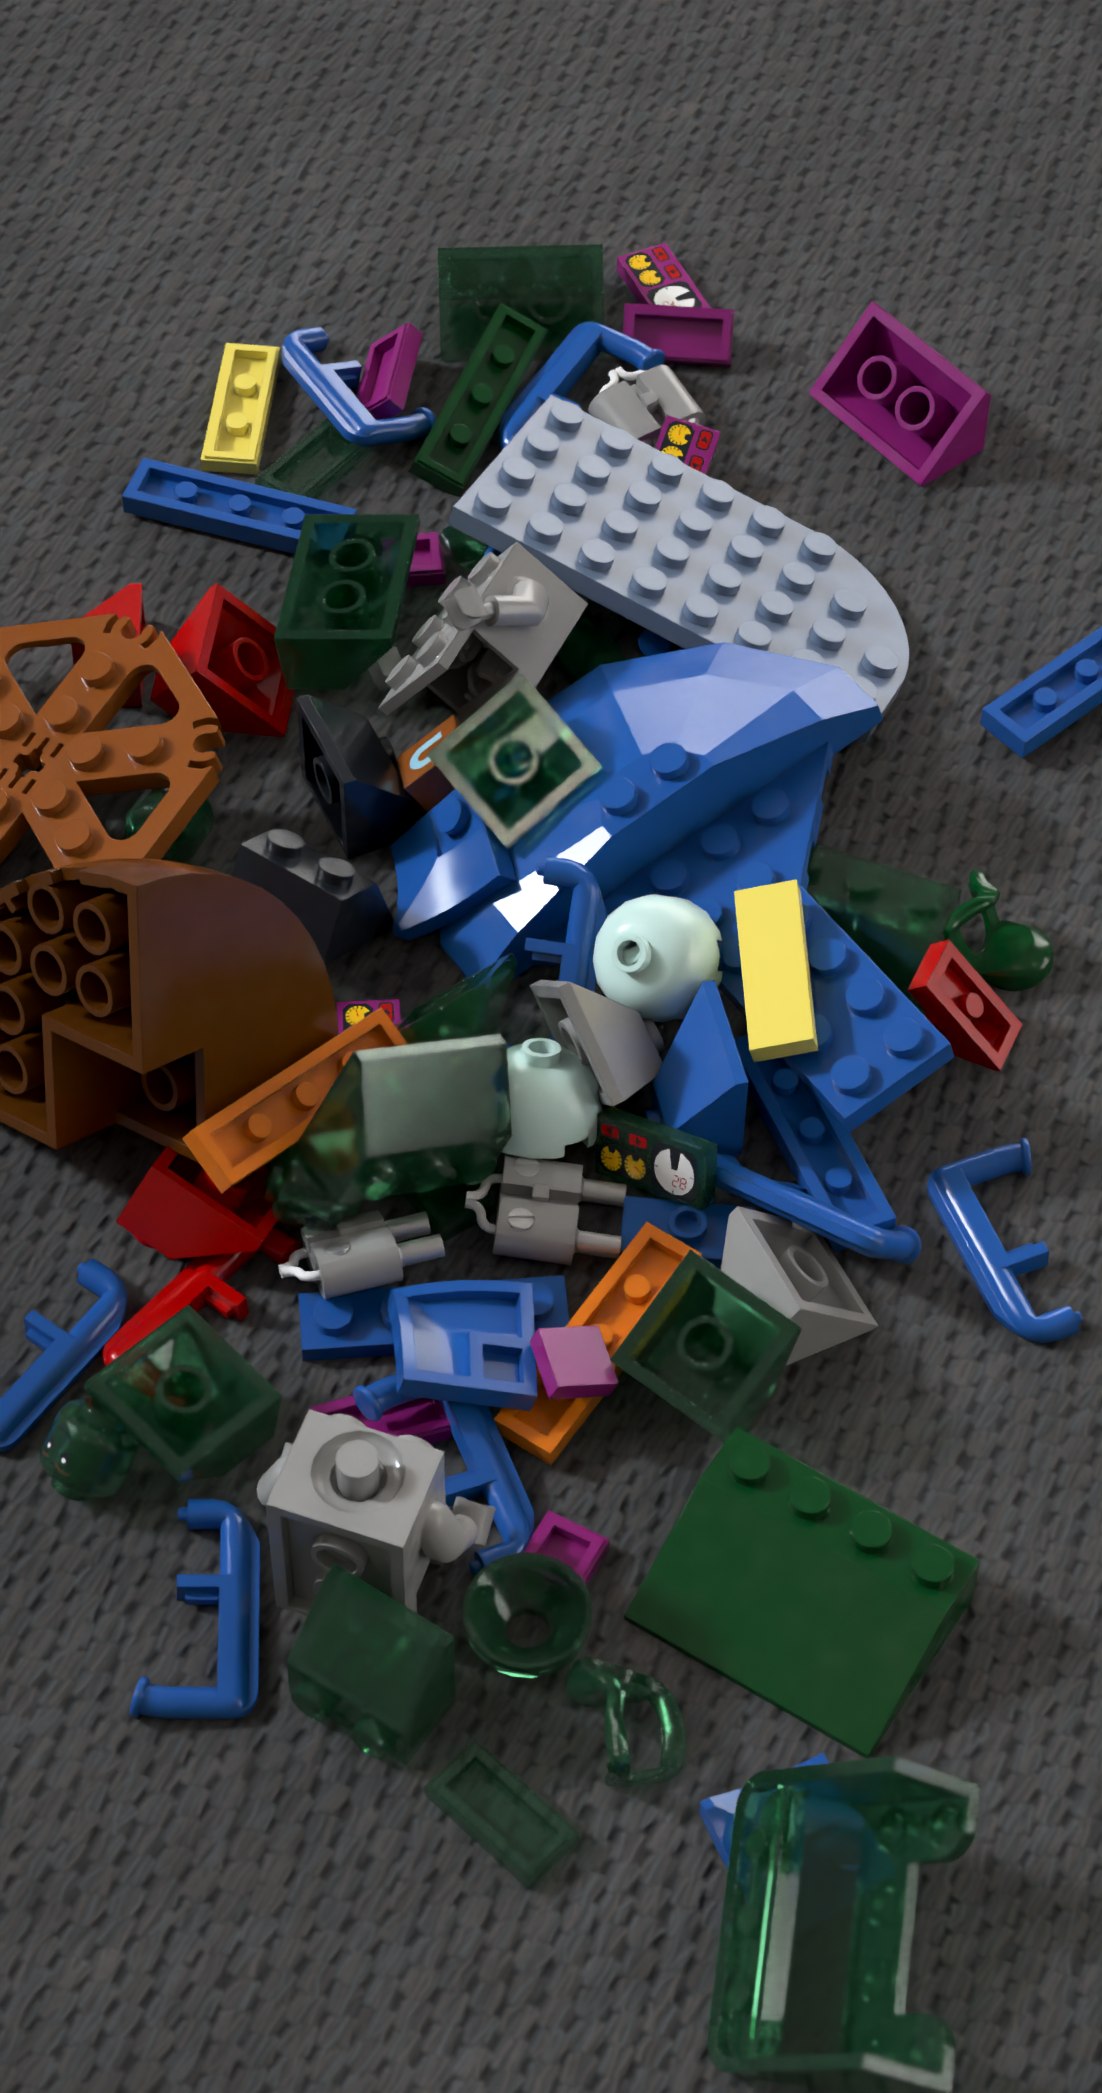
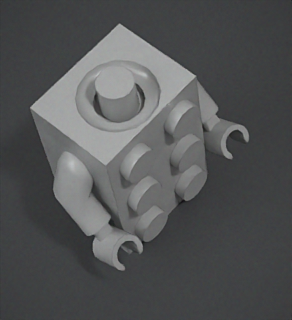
M515 542L498 557L492 552L487 553L473 568L468 576V580L460 575L443 592L438 603L444 609L438 617L436 615L430 617L415 634L412 643L418 648L413 656L407 655L402 659L397 647H391L377 653L375 659L365 662L376 687L380 690L390 689L379 709L388 716L427 686L458 713L456 718L469 731L477 727L491 741L512 726L588 603L518 542Z
M310 1409L294 1443H285L281 1457L262 1475L257 1485V1497L261 1504L266 1507L276 1606L407 1649L418 1625L416 1594L429 1563L442 1566L443 1563L456 1560L474 1543L486 1545L496 1507L479 1504L456 1496L451 1512L446 1504L444 1451L433 1448L427 1441L412 1435L397 1437L366 1427L361 1421L349 1415L334 1414L329 1416Z

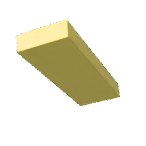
M226 343L201 456L202 471L258 474L281 361L280 347Z
M797 879L734 891L749 1051L753 1061L759 1062L818 1051L802 897Z

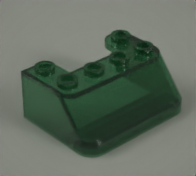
M898 1756L765 1770L756 1773L745 1783L735 1808L707 2038L709 2056L716 2068L723 2072L748 2079L845 2093H952L956 2049L954 2035L950 2026L943 2019L929 2014H905L920 1865L951 1863L959 1859L968 1850L977 1832L981 1785Z

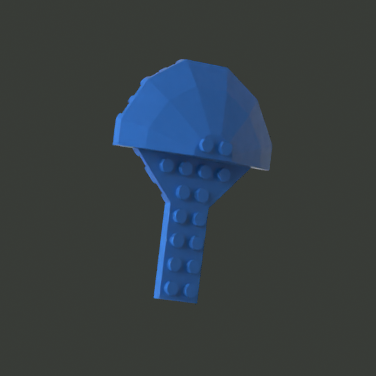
M726 642L603 664L492 739L491 743L497 752V757L493 759L499 785L491 790V795L517 881L491 895L462 918L440 928V945L444 953L480 997L503 987L533 965L558 966V963L532 960L533 952L524 950L526 938L565 943L573 888L543 884V876L536 874L537 864L545 863L547 856L582 863L594 874L604 900L607 913L606 918L625 901L652 894L687 899L705 910L719 929L722 941L717 940L720 953L718 971L723 972L718 988L746 1017L734 891L797 879L802 897L818 1051L782 1057L784 1061L850 1133L954 1058L951 1043L807 892L809 882L807 868L811 848L816 847L824 806L821 797L825 777L830 775L833 756L883 721L879 705L840 667Z

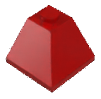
M216 583L208 589L170 644L218 717L224 732L284 737L304 648L220 584ZM156 672L150 701L172 717H175L179 711V703L162 676Z
M167 1146L145 1175L116 1220V1223L131 1232L141 1244L156 1249L169 1259L257 1251L296 1194H290L277 1188L271 1178L273 1171L269 1170L265 1165L221 1194L200 1163L173 1151Z

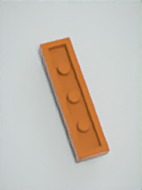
M380 1007L192 1129L182 1140L222 1194L408 1070L419 1059L382 1007Z
M646 1222L565 1327L598 1325L614 1372L618 1378L701 1269L702 1253ZM536 1364L538 1396L531 1410L502 1408L494 1418V1422L501 1436L551 1466L604 1396L549 1399Z

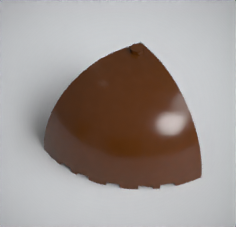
M127 858L73 863L33 874L0 888V1122L56 1150L118 1123L165 1147L169 1146L173 1151L198 1162L182 1140L183 1137L201 1123L338 1035L337 1012L332 986L324 961L313 938L299 918L281 900L259 886L213 869L159 859Z

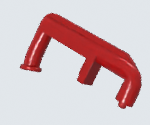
M273 1227L257 1251L196 1257L107 1341L103 1349L105 1366L112 1374L152 1403L176 1414L178 1421L186 1422L198 1402L199 1388L197 1384L190 1382L184 1385L163 1373L147 1360L206 1304L227 1319L232 1315L241 1322L249 1314L247 1298L225 1282L258 1251L279 1265L288 1262L290 1255L301 1249L300 1242L284 1231Z

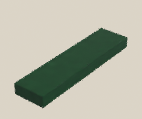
M500 302L408 472L445 493L458 497L461 495L545 338L548 329Z

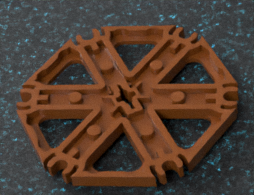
M116 613L0 627V865L29 827L33 830L54 868L102 859L135 858L161 860L220 780L217 774L222 772L223 766L215 751H205L212 748L225 747V740L222 735L225 732L218 717L162 630L158 636L155 627L148 624L143 632L134 638L137 631L130 617L123 616L118 619ZM72 643L85 645L82 657L39 712L35 714L8 669L10 658L16 652L25 648H41ZM154 671L162 676L179 703L177 715L166 723L105 730L145 676ZM41 764L44 768L40 772L30 771L24 776L23 772L27 768L36 770ZM170 787L167 794L139 831L132 837L124 840H115L107 834L85 797Z

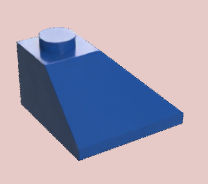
M715 980L701 983L653 1082L651 1110H646L642 1113L644 1133L648 1139V1147L650 1149L659 1141L692 1153L698 1163H701L707 1155L713 1153L732 1156L742 1155L748 1080Z

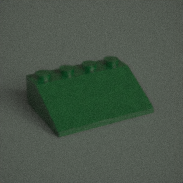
M736 1427L700 1477L628 1607L624 1620L868 1760L972 1601L980 1560L745 1430Z

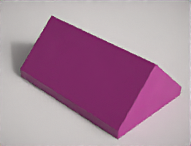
M871 301L808 394L918 485L924 486L984 449L991 394L879 304Z

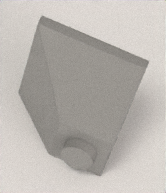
M539 980L529 985L554 1040L560 1046L578 1055L583 1065L591 1067L600 1089L597 1092L600 1104L615 1106L625 1101L657 1076L662 1065L659 1053L665 1051V1046L659 1030L651 1019H642L639 1011L569 981Z
M739 1206L729 1214L715 1310L729 1331L727 1333L729 1345L742 1359L750 1363H760L781 1368L869 1332L878 1326L821 1235L783 1217Z

